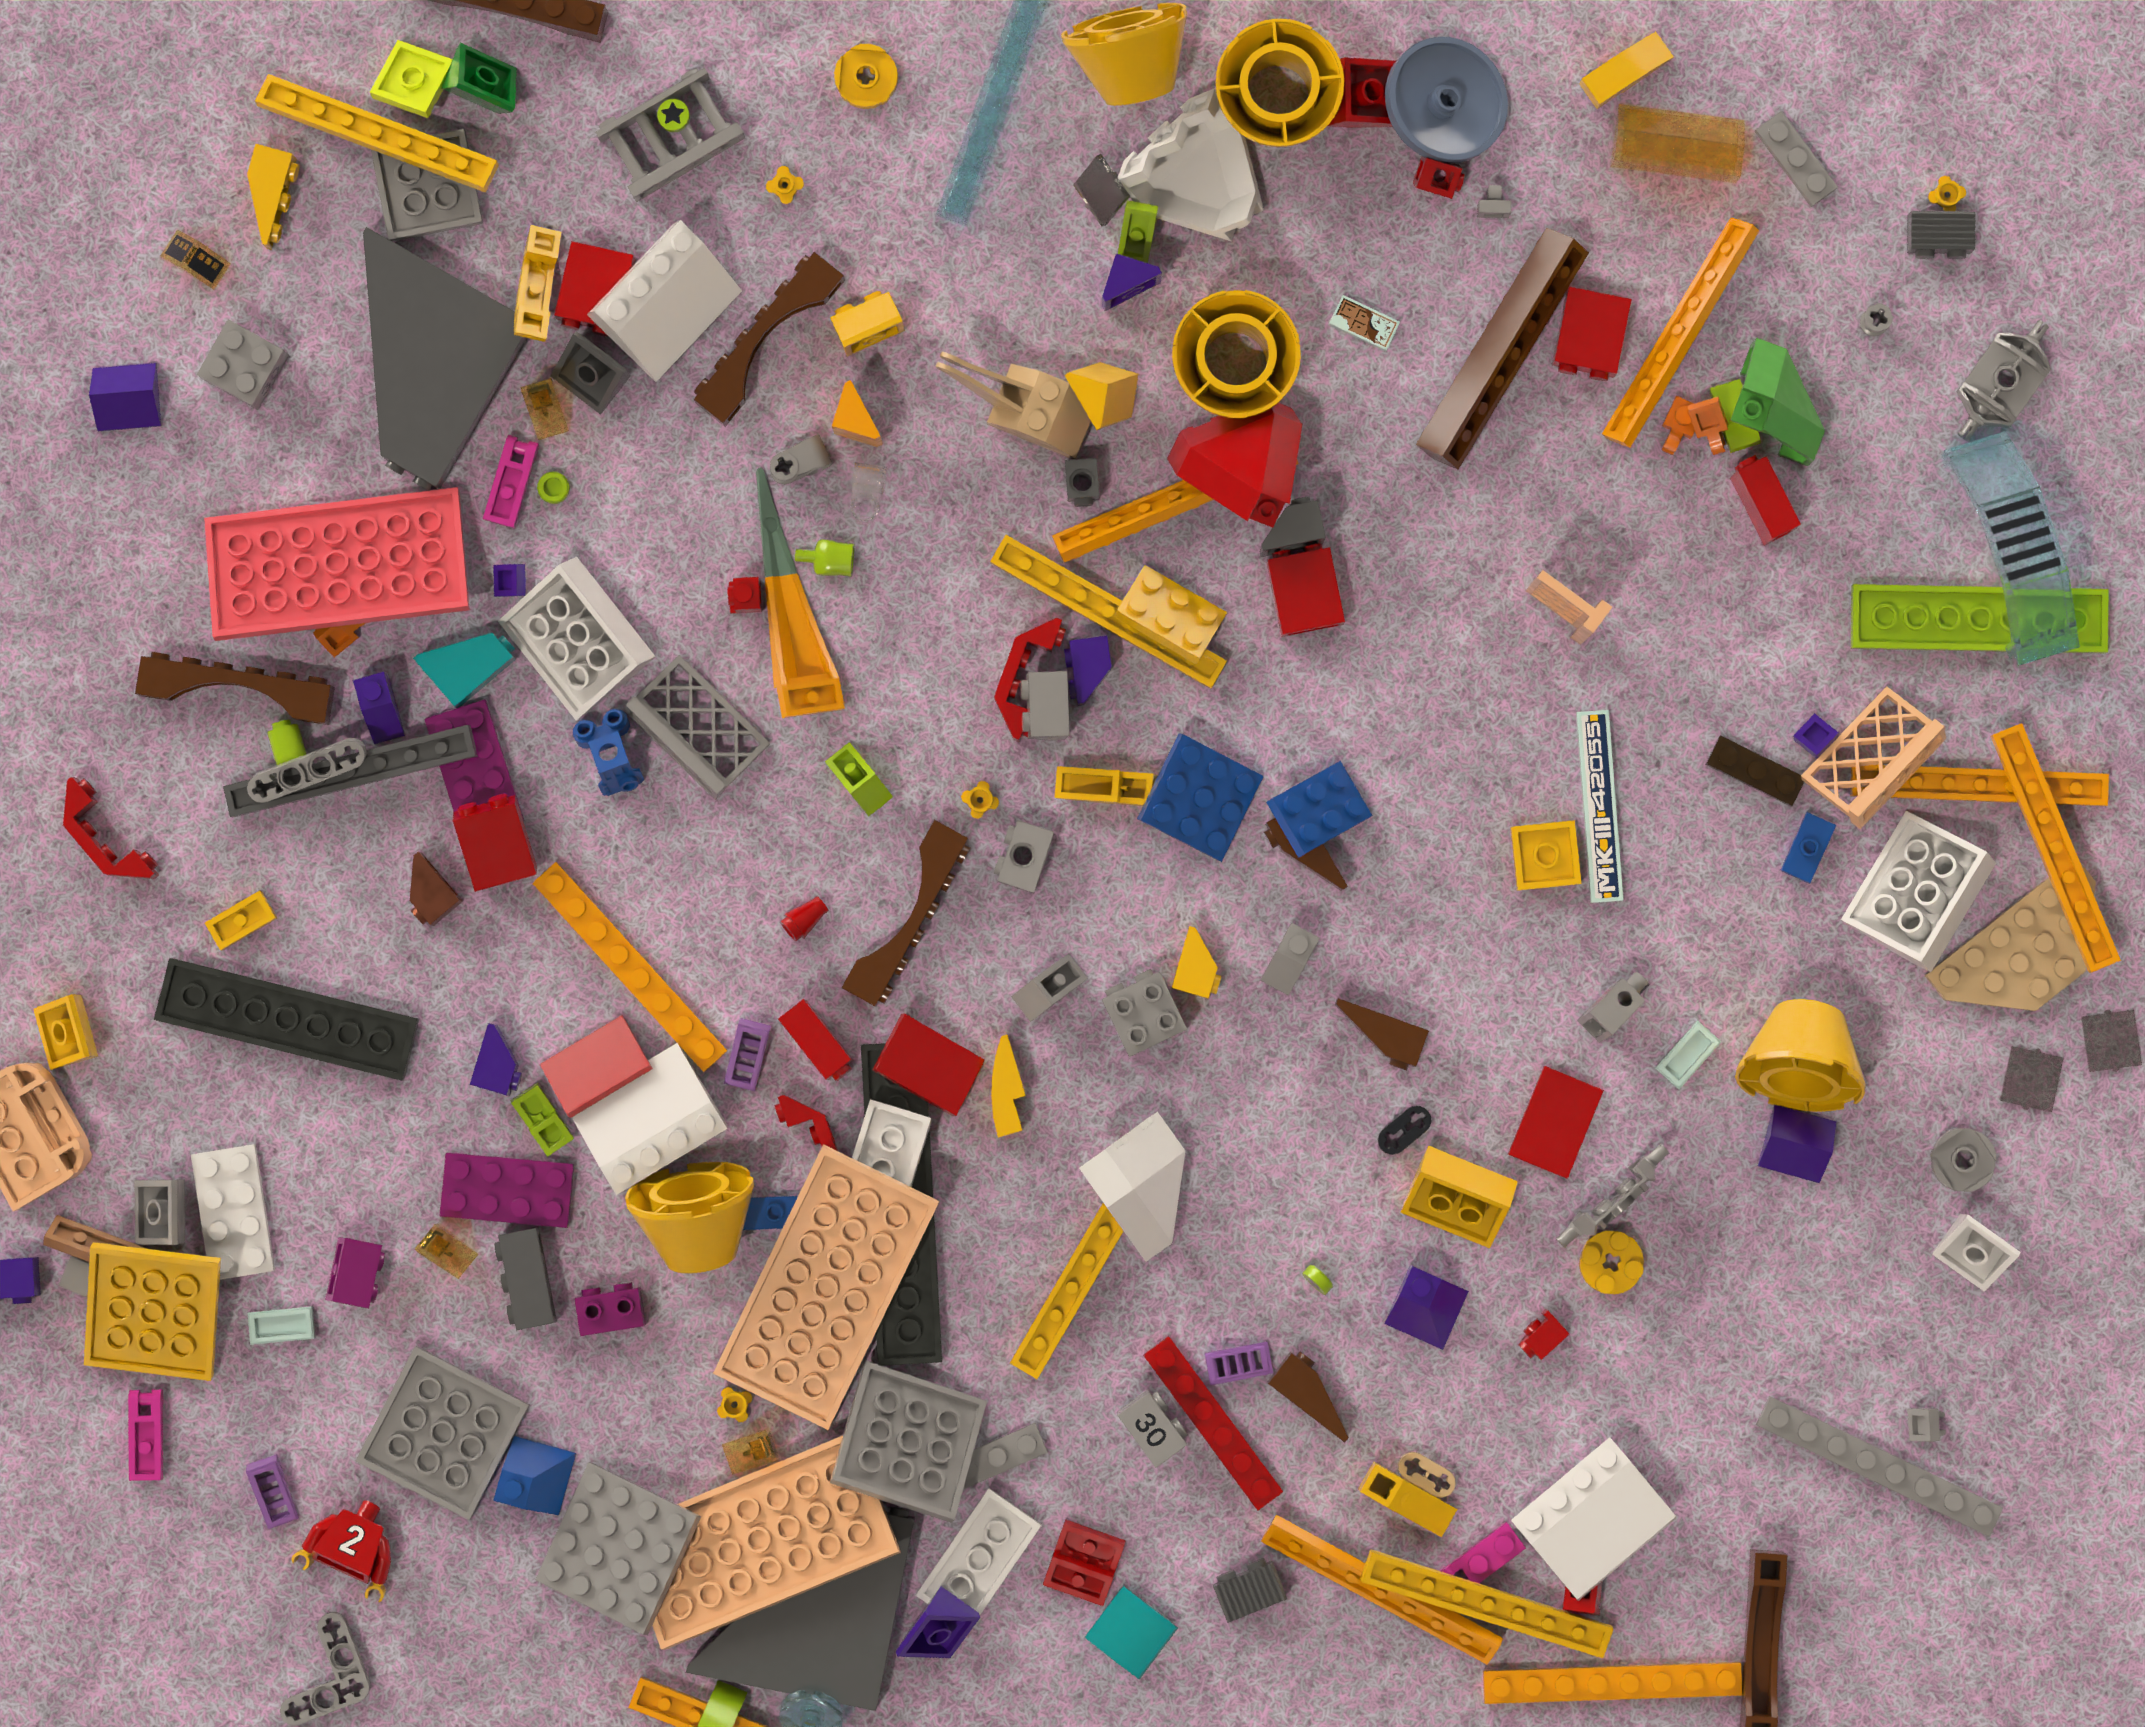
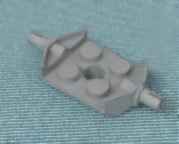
M2038 320L2026 336L2013 333H1998L1961 387L1956 391L1969 415L1967 422L1958 432V435L1963 437L1970 428L1963 438L1964 440L1970 441L1977 428L1982 425L2011 427L2050 372L2051 368L2047 357L2039 346L2040 339L2049 329L2047 324L2043 325L2040 329L2044 323L2043 321ZM2000 371H2009L2013 375L2014 383L2011 387H2002L1998 383L1997 376Z
M1660 1143L1650 1154L1645 1155L1630 1165L1628 1169L1636 1178L1630 1179L1628 1177L1615 1188L1618 1194L1611 1201L1603 1199L1591 1210L1594 1215L1593 1217L1587 1212L1582 1213L1579 1211L1569 1224L1570 1226L1556 1237V1240L1566 1248L1577 1236H1582L1583 1234L1596 1235L1597 1227L1604 1230L1607 1227L1606 1225L1626 1210L1638 1196L1649 1189L1645 1184L1647 1181L1655 1182L1656 1165L1669 1154L1668 1150Z

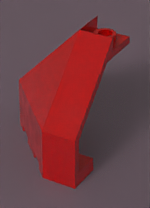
M1277 403L1269 410L1255 416L1246 418L1215 416L1210 418V422L1195 428L1191 426L1181 430L1167 457L1176 475L1247 522L1251 519L1273 528L1285 503L1290 504L1303 425L1293 409Z

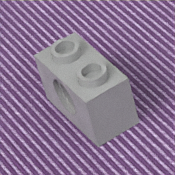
M1017 820L1016 826L1009 825L1004 843L1008 844L1009 847L1005 857L999 855L994 874L999 875L997 881L1034 894L1054 832ZM1025 847L1032 852V859L1028 864L1020 865L1015 862L1013 856L1018 848Z

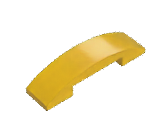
M530 225L515 306L514 335L542 342H545L547 339L550 312L548 311L554 269L559 254L562 233L560 231Z

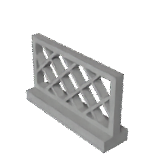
M680 655L625 705L624 712L715 800L770 745ZM678 665L688 674V686H670V673ZM666 678V686H658ZM692 678H693L700 686H692ZM652 691H666V708H652L644 699ZM670 691H689V708H670ZM692 691H706L711 696V708H693ZM715 701H716L722 708H715ZM659 713H666V720ZM670 713H689V730H675L670 725ZM693 713H711V730H693ZM715 713L730 714L734 718V730H715ZM738 723H739L745 730H738ZM681 735L689 736V743ZM751 735L760 744L752 753H738V736ZM693 736H711L712 752H698L694 749ZM715 736H734V753H717ZM705 758H712V765ZM716 758H734V771L726 778L716 770ZM738 758H746V759L738 766Z

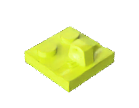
M397 40L370 90V94L375 100L429 118L434 105L444 90L441 88L453 59Z

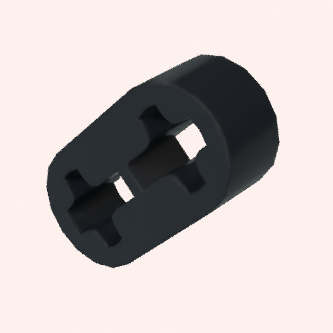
M1412 1106L1406 1109L1379 1133L1377 1141L1380 1150L1390 1155L1402 1152L1429 1129L1432 1122L1429 1111L1421 1106ZM1411 1112L1415 1114L1422 1112L1425 1117L1422 1120L1424 1126L1422 1128L1414 1126L1409 1131L1405 1129L1404 1126L1412 1120L1409 1116ZM1399 1130H1402L1405 1133L1397 1140L1400 1145L1398 1148L1395 1149L1393 1146L1386 1148L1384 1146L1387 1140L1384 1135L1387 1132L1394 1135Z

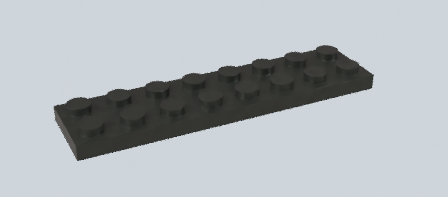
M169 958L154 1016L156 1021L401 1081L405 1079L419 1023L418 1018Z

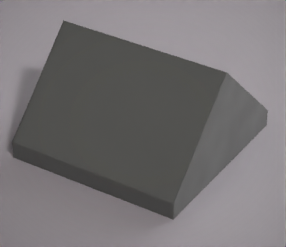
M576 331L568 342L550 377L601 415L631 375L627 369Z

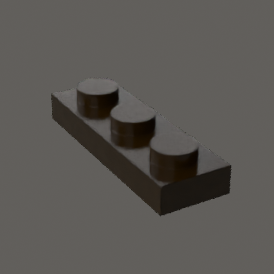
M1721 735L1718 737L1705 764L1790 807L1793 806L1804 784L1800 774Z

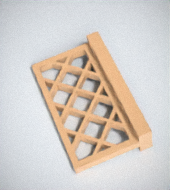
M1544 570L1540 572L1526 590L1530 595L1577 628L1570 638L1580 645L1595 632L1612 609V606L1604 600H1601L1595 607L1591 606Z
M1886 686L1801 775V779L1849 816L1851 823L1861 829L1946 740L1945 726L1936 719L1930 720ZM1889 699L1898 706V715L1879 716V707ZM1917 720L1924 726L1917 734H1903V721ZM1899 722L1900 735L1881 737L1880 723ZM1864 724H1876L1877 737L1858 738L1857 730ZM1910 741V742L1904 747V742ZM1900 742L1901 751L1896 756L1882 757L1881 744ZM1859 745H1878V758L1859 759ZM1855 746V760L1836 761V752L1841 747ZM1879 765V774L1874 779L1861 780L1860 766ZM1856 767L1857 780L1838 782L1837 768ZM1833 768L1834 782L1819 783L1813 778L1820 769ZM1867 786V787L1861 792V787ZM1857 787L1858 796L1849 805L1839 798L1838 789ZM1829 789H1834L1835 794L1832 793Z

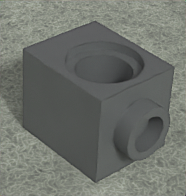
M1097 458L1065 460L1067 501L1074 502L1075 507L1092 506L1093 500H1099ZM1081 475L1087 476L1091 480V487L1086 491L1077 490L1073 485L1076 477Z

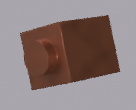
M418 851L413 855L409 901L414 905V908L411 912L423 925L428 922L430 925L435 926L461 904L463 900L423 853Z

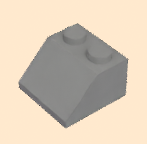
M1067 671L1028 672L1026 680H1021V699H1027V712H1022L1023 732H1028V739L1065 740L1070 735Z

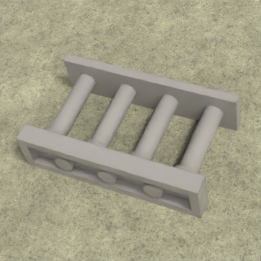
M705 67L699 71L697 68L686 72L681 76V82L620 118L616 119L613 116L606 119L599 125L600 129L595 132L601 143L610 138L632 175V184L627 187L636 202L745 139V135L738 122L731 125L729 122L726 123L702 84L710 79ZM692 90L715 129L713 131L714 135L705 141L702 138L698 139L688 123L685 129L679 131L688 145L686 147L687 151L676 157L670 154L648 115L658 110L664 101L677 99ZM636 122L660 160L659 168L651 173L643 171L621 134L622 130Z

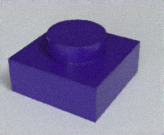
M525 564L493 565L494 597L526 595Z
M1814 713L1793 735V739L1818 759L1839 737V732Z

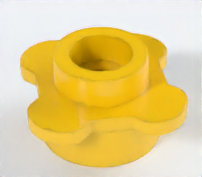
M786 166L779 167L773 180H769L766 183V190L779 197L783 204L791 203L797 190H801L804 187L803 179L792 175ZM786 182L788 186L783 188L782 183Z
M1942 176L1938 180L1939 185L1936 189L1928 194V199L1930 203H1937L1941 206L1943 211H1956V204L1966 196V189L1952 181L1949 176ZM1945 192H1949V193H1950V197H1949V198L1945 197V195H1944Z
M985 781L978 782L977 787L970 791L965 790L961 795L962 801L968 804L971 809L970 814L975 819L982 818L983 813L989 809L994 810L999 805L998 798L991 794L989 790L990 785ZM978 797L983 798L982 803L977 802Z
M731 1387L724 1388L721 1391L723 1399L721 1406L717 1408V1414L721 1418L730 1417L735 1418L738 1422H744L748 1418L747 1407L752 1401L751 1393L748 1391L737 1392ZM734 1401L738 1404L736 1408L732 1407V1402Z

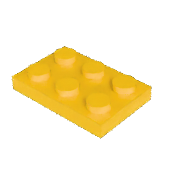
M1144 565L1116 610L1114 617L1197 664L1227 612Z

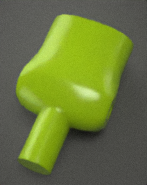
M821 539L817 542L815 550L796 549L795 561L813 563L814 572L817 575L852 577L855 544Z

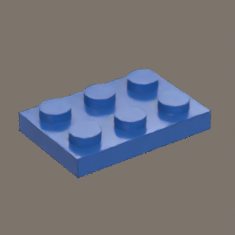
M1341 761L1266 802L1298 858L1373 816Z

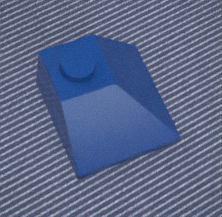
M514 1436L500 1474L493 1501L525 1510L559 1515L576 1453Z

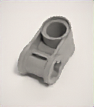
M815 435L773 456L770 461V473L774 481L785 485L805 476L818 473L817 469L822 468L824 470L833 463L820 435ZM784 461L786 465L792 464L789 468V475H784L783 472H776L779 469V462Z

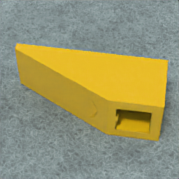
M255 144L247 177L262 244L266 249L272 250L273 243H279L282 235L283 226L279 224L282 212L287 213L289 209L291 194L287 193L290 182L295 183L297 180L300 165L296 163L297 159L292 153Z
M1373 1461L1358 1487V1490L1364 1495L1440 1537L1443 1536L1458 1510Z

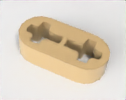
M1407 1452L1399 1459L1398 1470L1400 1474L1416 1486L1437 1497H1446L1454 1491L1456 1485L1455 1478L1449 1470L1417 1452ZM1414 1458H1418V1465L1426 1470L1425 1474L1421 1475L1413 1472L1411 1475H1408L1406 1473L1408 1468L1404 1465L1405 1461H1413ZM1431 1473L1436 1477L1446 1474V1481L1449 1483V1487L1447 1489L1440 1488L1439 1491L1434 1490L1436 1484L1428 1479L1429 1474Z

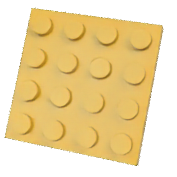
M93 1242L90 1246L84 1365L211 1381L214 1376L221 1258Z

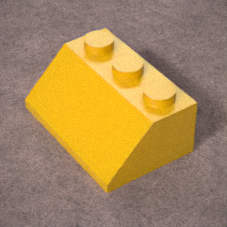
M1428 1146L1400 1213L1490 1248L1511 1207L1518 1181Z

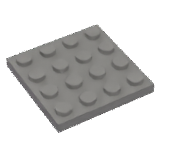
M415 1346L355 1461L442 1507L471 1520L530 1404Z
M866 1361L862 1367L830 1483L952 1523L956 1518L987 1401Z
M588 1462L535 1580L643 1635H648L701 1516L599 1465Z

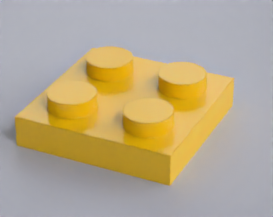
M1575 820L1510 827L1517 891L1582 884Z

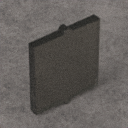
M1102 154L1097 155L1073 184L1086 203L1085 207L1090 209L1101 227L1109 223L1130 197L1118 179L1117 172H1113Z
M2105 1010L2104 1014L2081 1017L2089 1072L2109 1069L2117 1072L2119 1068L2142 1065L2134 1010L2112 1013L2110 1010Z
M2011 1046L2000 1101L2021 1105L2024 1110L2034 1108L2052 1112L2064 1058L2041 1053L2040 1049L2032 1051Z

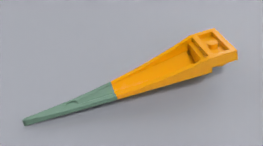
M759 467L756 471L773 684L774 688H777L782 718L840 711L845 709L840 679L797 574L764 470Z

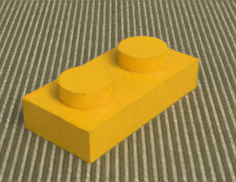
M259 890L206 921L205 925L219 949L223 951L276 920L277 916L263 892Z

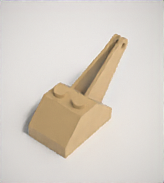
M941 352L940 357L949 363L1002 384L998 394L969 375L949 365L937 362L935 366L993 405L987 425L1076 460L1091 420L1069 382L1042 371L1015 364L1010 365L1005 377L970 364L949 353Z

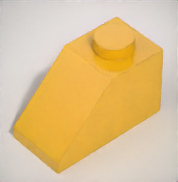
M1189 926L1171 989L1209 999L1210 993L1217 994L1222 976L1216 974L1218 967L1195 927Z

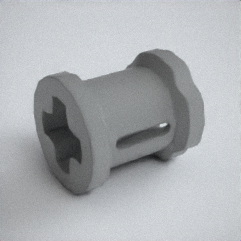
M1881 303L1870 306L1861 315L1860 327L1863 332L1870 336H1879L1884 333L1893 321L1890 308ZM1876 313L1881 315L1879 321L1882 322L1877 327L1872 324V317Z

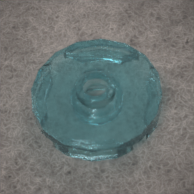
M800 1690L787 1695L782 1701L779 1713L782 1727H842L844 1717L842 1716L843 1710L841 1705L834 1698L823 1692L814 1691V1694H805L806 1690Z

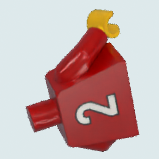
M363 1500L357 1514L343 1509L338 1515L331 1514L314 1524L302 1544L303 1549L292 1556V1563H295L299 1555H302L306 1558V1565L302 1570L309 1568L315 1560L366 1584L369 1583L371 1578L372 1582L365 1591V1598L368 1599L371 1589H377L381 1594L378 1602H381L386 1592L383 1584L387 1581L392 1561L389 1540L383 1536L384 1528L374 1523L380 1507L370 1501Z

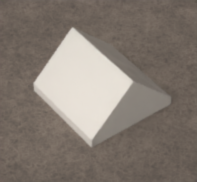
M1960 1214L1932 1255L1985 1292L2019 1257L2021 1252L1971 1216Z

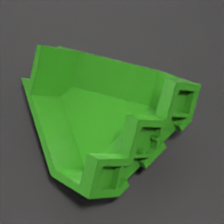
M1756 338L1749 347L1740 375L1746 377L1730 421L1772 436L1782 443L1778 456L1809 466L1815 460L1825 429L1788 350Z

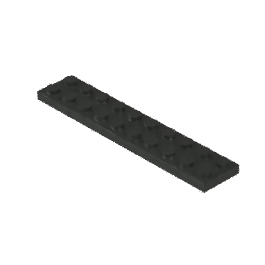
M886 1043L861 1045L864 1117L870 1099L929 1117L927 1101L872 1070ZM929 1129L912 1188L934 1198ZM934 1214L876 1331L878 1365L942 1362Z

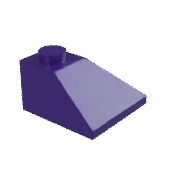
M1410 1265L1384 1324L1443 1350L1469 1291Z

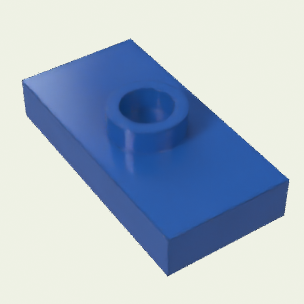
M1806 812L1780 871L1810 884L1836 825Z
M798 1196L751 1197L743 1230L783 1229Z

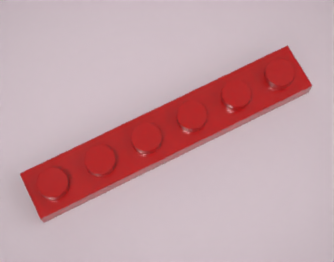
M1169 1336L1143 1354L1257 1511L1283 1493L1281 1487Z

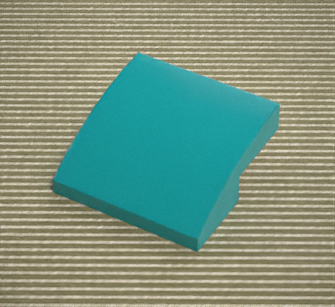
M1123 1586L1086 1634L1085 1638L1129 1673L1140 1679L1177 1631L1178 1627L1127 1587Z

